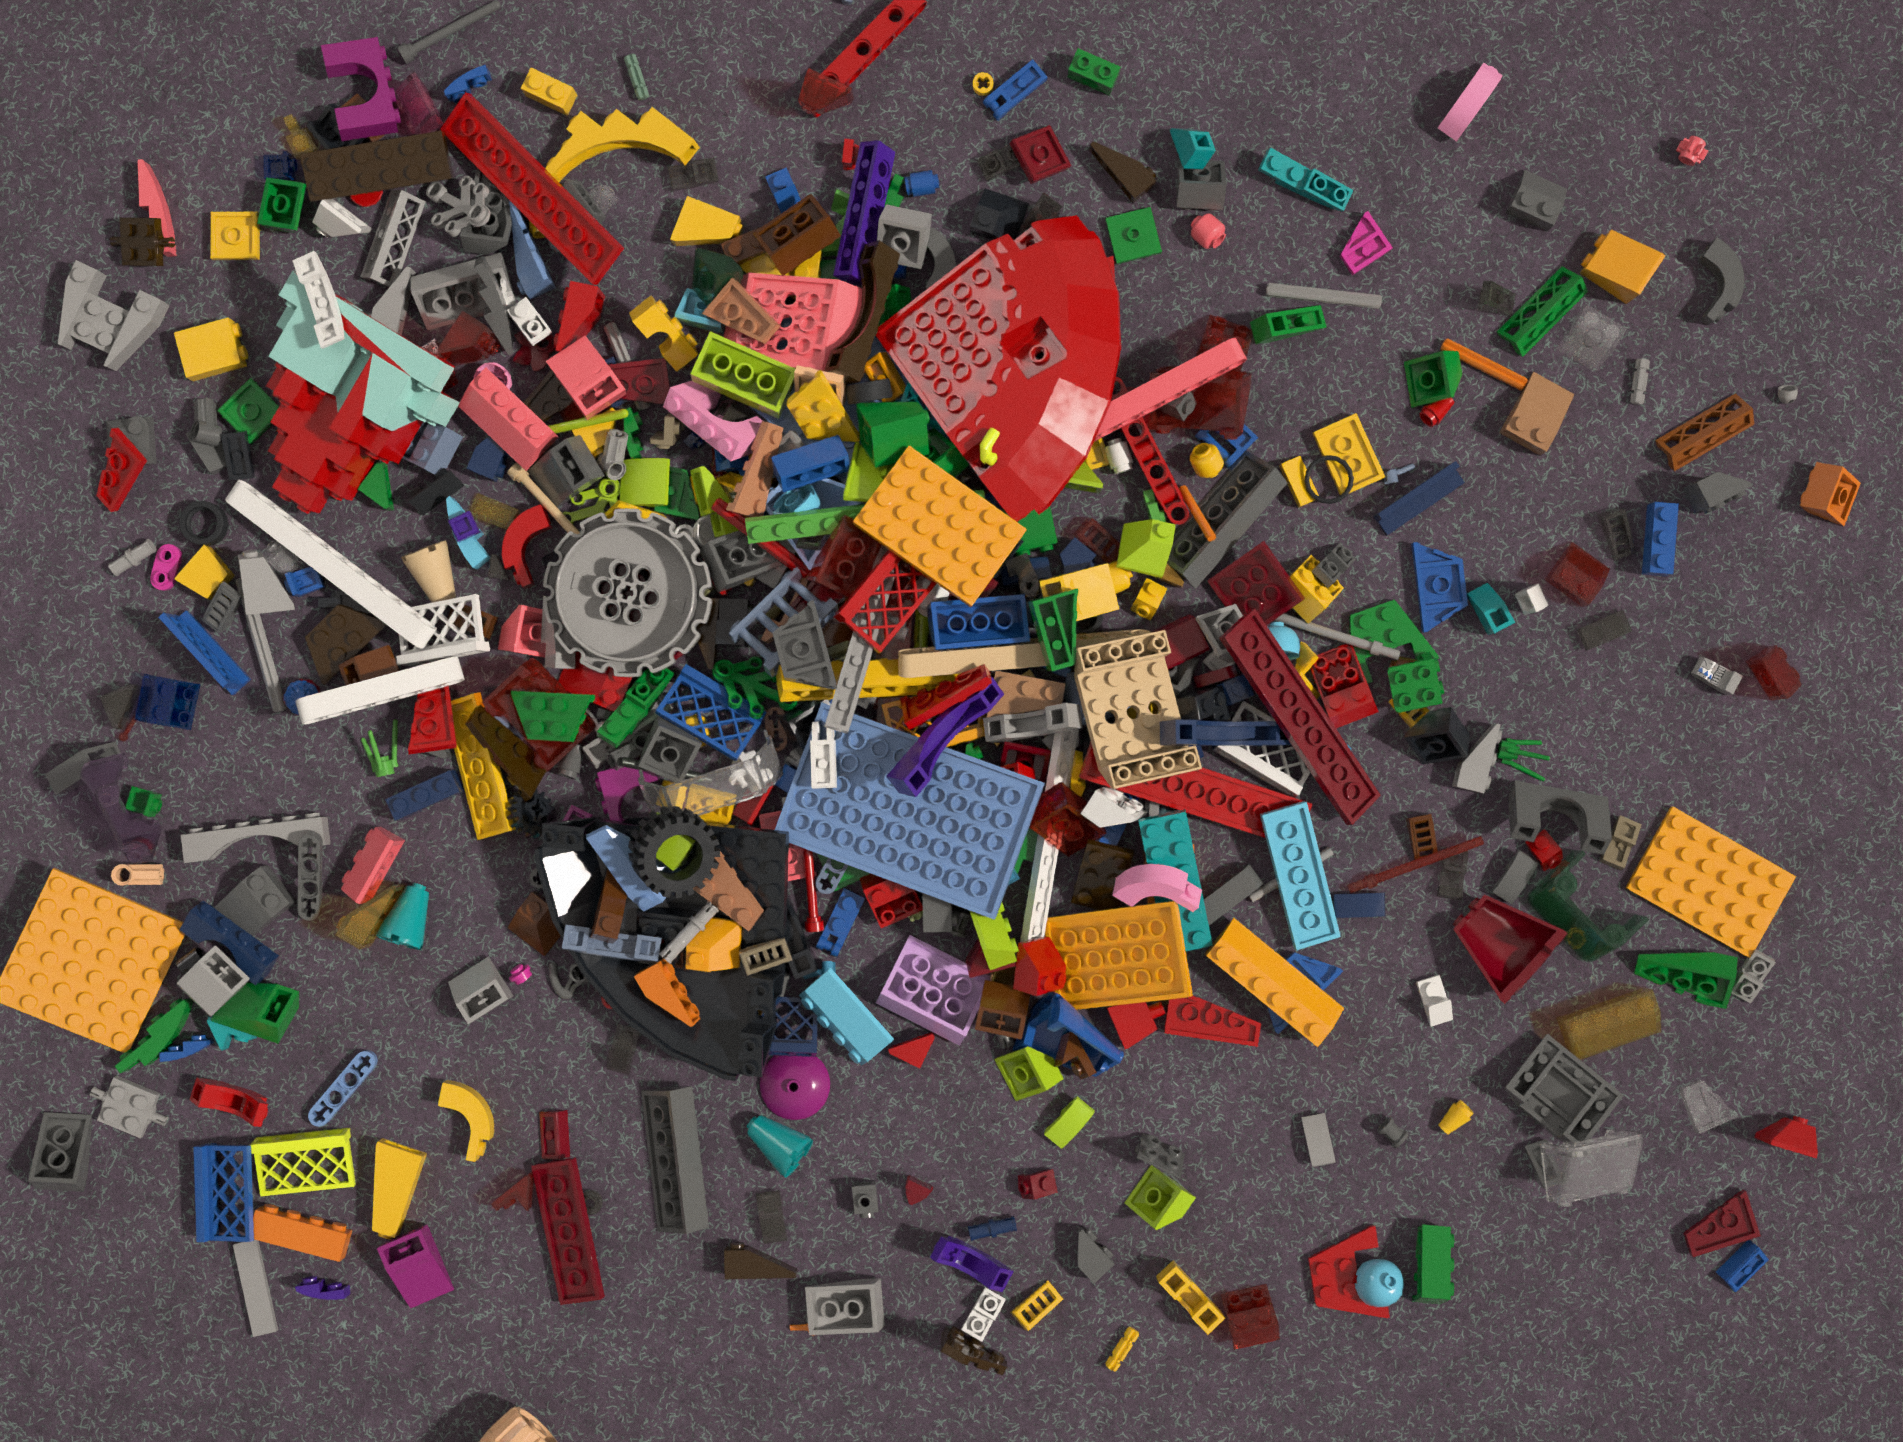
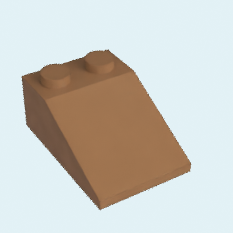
M1533 372L1499 433L1538 455L1546 453L1562 424L1574 394Z

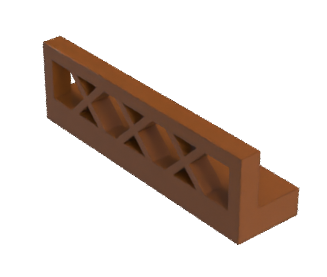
M1735 393L1655 440L1656 445L1667 455L1670 468L1676 471L1753 426V408ZM1734 403L1740 407L1735 411L1726 410L1727 407ZM1710 417H1720V419L1714 423L1706 422V420ZM1690 429H1700L1696 434H1686V431ZM1671 440L1679 441V444L1672 448L1666 445Z

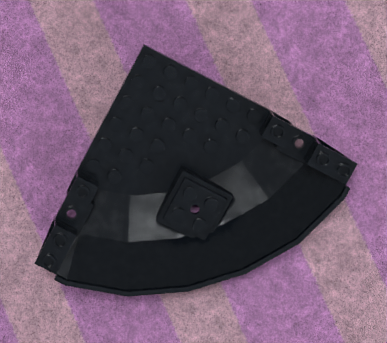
M592 817L542 823V846L535 848V863L551 919L562 939L564 938L566 925L587 927L592 930L608 869L586 839V835L607 825L630 837V841H635L636 839L631 835L633 830L640 831L642 827L638 824L639 821L643 818L647 822L651 819L650 817H627L622 821ZM705 822L714 832L713 835L718 839L719 845L716 847L725 856L723 857L730 868L733 867L740 882L750 890L764 910L750 931L742 927L741 949L783 937L786 940L789 832ZM695 843L687 862L679 867L681 870L686 868L693 860L696 851ZM695 890L694 894L690 896L683 891L682 898H675L671 893L670 898L666 897L662 903L643 911L627 896L619 933L662 938L666 943L665 946H660V952H662L688 924L689 918L695 916L708 900ZM720 909L713 916L715 918L733 920ZM780 945L776 946L779 957H783ZM685 947L671 964L674 967L675 976L678 981L685 986L691 1003H694L699 1010L701 1019L694 1026L690 1027L648 999L635 980L634 976L639 971L655 962L617 959L570 951L581 973L618 1016L668 1055L725 1080L736 1081L739 1074L755 1077L763 1076L777 1026V1020H775L776 999L782 994L786 963L748 976L741 958L739 968L711 972L686 969ZM771 948L767 949L770 960L775 959ZM758 952L761 962H764L763 952ZM750 955L752 964H756L754 955ZM758 1010L763 1011L764 1016H760Z

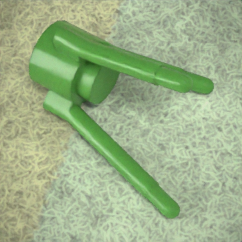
M397 719L393 720L391 760H389V756L380 757L371 730L368 731V736L374 756L366 739H361L376 777L394 774V767H398Z

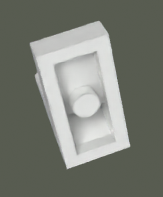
M1440 975L1416 981L1430 1027L1453 1020L1451 999L1446 997Z

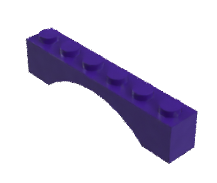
M991 677L992 683L986 689L975 692L968 696L965 701L954 704L947 708L944 713L940 714L888 773L886 777L898 793L917 797L930 782L935 763L948 743L968 724L989 712L1002 698L1004 693L993 677Z

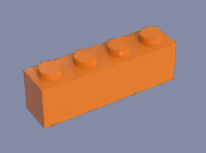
M265 1204L255 1210L253 1216L254 1240L337 1262L345 1258L352 1230L347 1229L346 1224L340 1222L324 1223V1219L317 1216L305 1218L301 1216L300 1212L294 1210H287V1212L279 1211V1207L272 1204Z

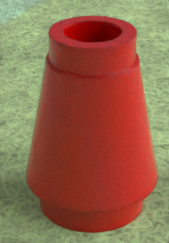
M1449 398L1424 406L1419 414L1423 423L1429 427L1439 425L1454 405V400Z

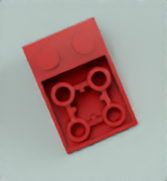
M570 281L569 287L565 288L563 300L566 301L565 308L560 311L558 320L561 327L559 333H556L554 337V347H556L558 353L583 336H586L600 320L605 295L598 286Z
M1344 644L1317 655L1319 658L1310 669L1329 719L1335 728L1379 712L1352 645Z

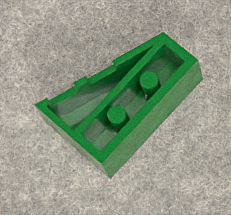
M1078 588L1028 602L1047 671L1053 672L1075 665Z
M1421 1225L1418 1227L1415 1256L1417 1258V1273H1414V1281H1417V1295H1412V1302L1442 1304L1451 1300V1296L1453 1297L1454 1283L1451 1282V1272L1454 1271V1258H1451V1248L1454 1247V1234L1451 1233V1227Z

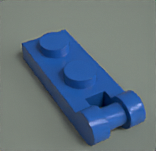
M1032 59L988 95L982 103L986 108H990L994 112L993 116L999 121L1007 112L1047 81L1048 77ZM1000 97L1006 102L1002 106L996 102Z
M846 888L843 889L816 948L830 951V955L834 957L838 956L865 897ZM830 934L838 937L836 944L827 940Z

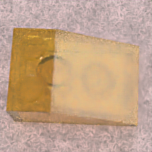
M404 883L392 885L347 914V916H343L336 926L338 931L335 935L359 950L371 947L377 938L378 929L407 885Z

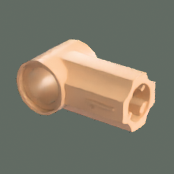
M121 864L114 867L111 877L114 883L121 886L162 885L164 868L163 864ZM125 868L130 873V877L127 881H125L121 875L123 869Z

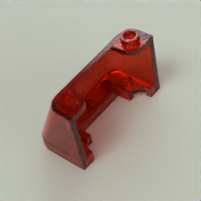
M1163 366L1150 373V381L1177 366ZM1230 370L1192 390L1191 393L1197 405L1184 421L1162 412L1160 408L1150 412L1148 415V429H1154L1159 434H1168L1170 430L1176 427L1219 431L1220 435H1224V439H1238L1243 434L1252 373Z
M534 658L523 663L482 701L487 713L492 717L504 716L536 750L534 752V762L538 767L545 769L547 772L596 728L595 721L585 711L584 714L587 716L583 724L579 726V732L574 742L527 739L511 696V691L569 694L549 671Z

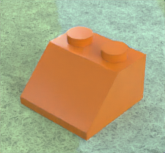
M1816 462L1814 469L1810 472L1806 491L1801 495L1800 506L1810 514L1845 526L1861 483L1843 466Z

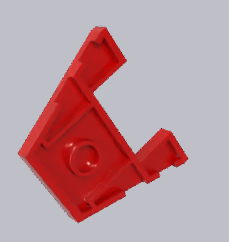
M1370 1225L1366 1229L1347 1237L1345 1240L1308 1257L1316 1306L1390 1318L1388 1306L1374 1307L1365 1304L1359 1298L1355 1289L1358 1275H1356L1357 1266L1354 1252L1379 1247L1375 1225Z

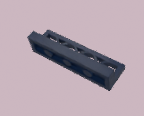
M1456 461L1373 516L1386 536L1465 483L1456 470L1460 467Z

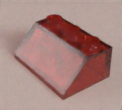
M462 311L437 349V352L453 365L459 366L486 360L490 355L494 356L498 352L500 344L496 335L486 325Z
M1063 782L1054 785L1042 793L1029 828L1068 857L1084 848L1088 839L1097 840L1107 834L1105 827L1097 826L1081 814L1088 802Z

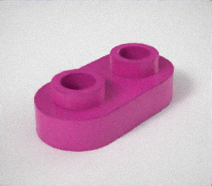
M165 544L157 551L150 581L158 590H170L176 583L174 578L178 575L182 561V552L177 546ZM167 552L171 553V558L169 560H166L165 554ZM164 574L165 580L161 583L159 577Z

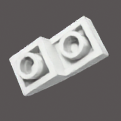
M985 1287L961 1330L982 1342L1006 1299Z

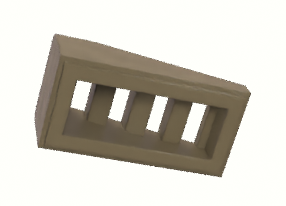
M785 937L739 950L747 976L792 961ZM780 945L783 957H779L776 946ZM770 948L775 958L770 960L767 949ZM758 952H763L764 962H761ZM750 955H754L756 964H752Z

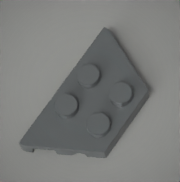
M814 600L807 603V607L801 612L795 613L788 619L785 625H781L772 633L782 672L786 681L837 689Z

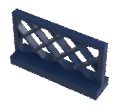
M778 997L776 999V1006L779 1003H786L792 1009L783 1018L776 1012V1017L779 1020L776 1028L783 1024L791 1033L785 1039H778L774 1035L769 1055L816 1057L818 1016L813 1012L805 1019L797 1009L803 1005L801 1002L802 998ZM791 1003H798V1005L794 1007ZM794 1012L803 1021L795 1030L785 1022ZM812 1018H813V1026L808 1022V1021H810ZM806 1024L812 1031V1040H802L796 1032Z

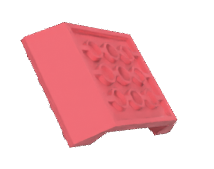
M747 273L736 280L780 326L785 318H792V323L788 327H780L766 344L727 325L725 326L724 338L795 369L798 365L824 371L831 350L846 340L855 327L862 305V288L837 279ZM791 295H795L796 301L792 305H786V299ZM782 340H787V347L783 350H778V343Z

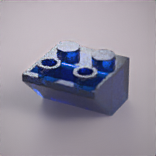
M144 673L135 720L191 730L200 684Z

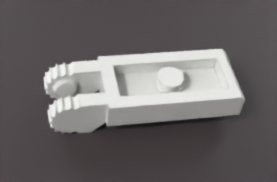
M812 722V740H810L812 789L837 788L835 731L826 728L827 740H820L819 722Z

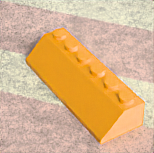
M1233 918L1212 943L1213 946H1210L1204 955L1318 1047L1335 1026L1344 1007Z

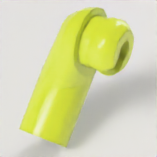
M989 428L980 443V460L990 466L994 465L997 461V454L992 453V446L1000 435L999 431L994 428Z

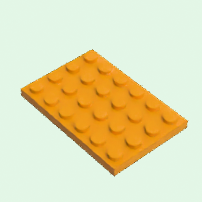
M911 446L907 447L853 521V524L970 608L1027 530Z
M1670 807L1625 888L1745 957L1750 958L1796 876L1677 808Z
M1175 901L1047 917L1045 936L1051 938L1066 964L1064 988L1054 992L1060 994L1076 1010L1193 996L1179 907Z

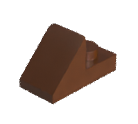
M1072 1032L1062 1035L1054 1067L1070 1060L1071 1069L1080 1080L1097 1073L1077 1035Z

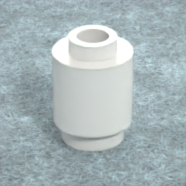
M1121 438L1109 441V446L1105 447V452L1110 468L1114 470V474L1132 470L1131 464L1133 460L1127 441L1122 442Z

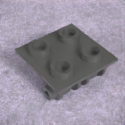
M1142 1133L1140 1143L1136 1145L1134 1150L1138 1153L1137 1158L1180 1179L1185 1153L1174 1145L1169 1146L1161 1142L1154 1135Z

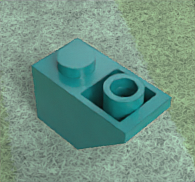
M1171 128L1170 130L1183 168L1204 169L1216 151L1209 132Z
M1488 583L1467 593V597L1487 635L1495 634L1515 623L1505 602Z

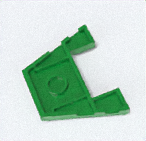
M1395 599L1349 615V635L1371 642L1375 640L1383 643V646L1392 649L1410 643L1416 660H1421L1420 654L1428 652L1431 653L1434 659H1439L1438 654ZM1353 646L1367 683L1373 682L1365 658L1373 655L1369 654L1370 651Z

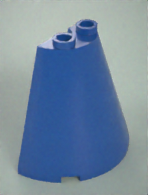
M1056 992L1045 994L1032 1007L1029 1012L1031 1017L1027 1020V1024L1025 1023L1022 1039L1016 1038L1013 1051L1028 1046L1052 1057L1055 1061L1061 1036L1072 1032L1077 1035L1097 1073L1092 1075L1095 1077L1107 1071L1110 1067L1112 1068L1119 1064L1124 1056L1123 1051L1119 1050ZM1069 1060L1060 1066L1071 1069V1062Z

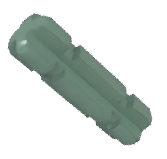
M630 54L625 56L624 61L628 68L627 70L637 99L640 101L649 98L636 55Z

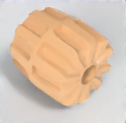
M514 1406L487 1430L479 1442H557V1440L531 1413L521 1407Z

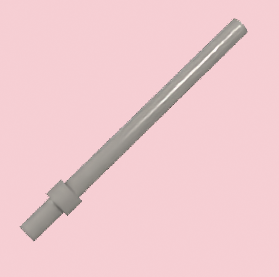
M1282 614L1275 619V621L1370 651L1369 654L1379 656L1380 654L1398 660L1400 655L1399 650L1383 646L1381 642L1375 640L1373 642L1312 622L1308 624L1305 620L1287 614Z

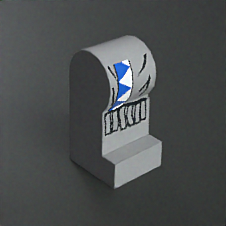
M1699 657L1691 672L1692 676L1724 695H1733L1743 677L1741 674L1735 671L1732 672L1705 657Z

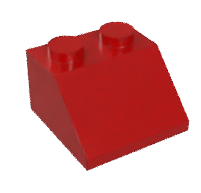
M1043 936L1018 943L1019 952H1017L1013 989L1034 996L1063 989L1066 982V964L1051 938Z

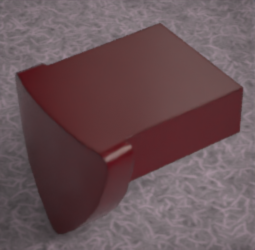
M908 1175L905 1189L909 1204L913 1205L927 1198L934 1187Z

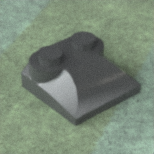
M134 416L130 419L106 421L108 448L111 447L112 438L110 437L111 428H119L147 459L145 465L157 464L154 418Z

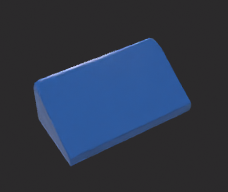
M1747 1240L1716 1273L1734 1292H1737L1769 1259L1751 1240Z

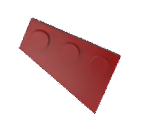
M111 428L110 437L112 438L111 447L106 449L105 454L108 461L106 469L101 472L96 495L110 512L119 510L147 462V459L119 428Z

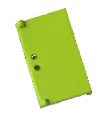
M856 441L844 488L843 500L868 502L884 480L883 478L893 468L894 463L875 468L860 443Z

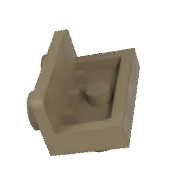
M669 412L664 419V431H657L650 438V444H656V448L669 449L670 446H673L681 438V431L685 430V424Z

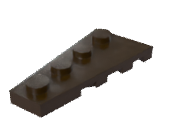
M482 705L477 706L465 725L482 747L488 748L492 753V760L496 765H501L509 775L507 779L512 785L516 784L522 792L520 796L524 801L531 799L550 765Z

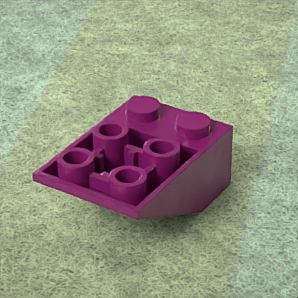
M428 1224L388 1240L377 1248L387 1273L410 1309L454 1290Z

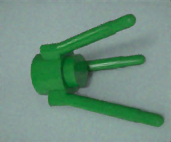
M1506 738V741H1500L1497 758L1502 759L1501 763L1510 765L1542 782L1545 781L1543 776L1512 761V759L1517 760L1518 755L1550 760L1549 756L1520 750V746H1516L1541 745V740H1514Z

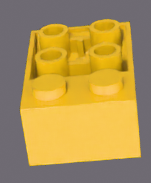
M1108 563L1039 580L1043 597L1078 588L1076 621L1119 609Z

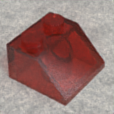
M1571 542L1544 580L1581 607L1590 605L1601 590L1610 569L1578 545Z
M1777 645L1768 646L1745 661L1771 701L1790 698L1802 685L1799 681V673L1795 668L1790 667L1786 661V653Z

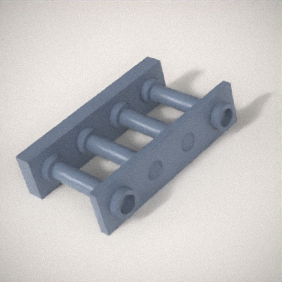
M797 567L793 571L785 573L781 583L742 621L738 620L735 622L729 632L734 643L741 638L744 639L765 659L763 664L765 672L772 678L777 674L778 667L781 665L777 651L771 652L749 630L758 621L771 633L779 628L765 615L774 605L779 607L789 618L795 613L798 614L782 598L792 588L807 602L814 600L821 629L834 618L833 616L839 610L838 604L832 598L827 602H821L799 582L802 576L800 569Z

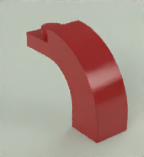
M541 504L524 511L516 517L508 527L502 544V559L505 569L512 570L515 568L516 571L513 572L516 583L526 589L535 586L525 560L526 547L533 537L553 529L546 509Z
M196 1077L189 1099L196 1106L229 1112L243 1118L252 1126H262L263 1120L268 1113L267 1098L265 1096L222 1081Z

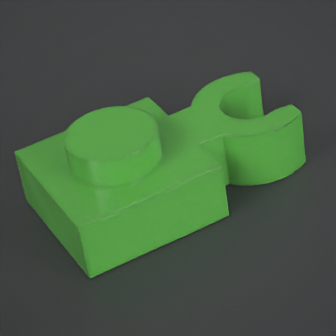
M1153 490L1143 491V499L1149 520L1155 519L1166 522L1163 509L1159 510Z

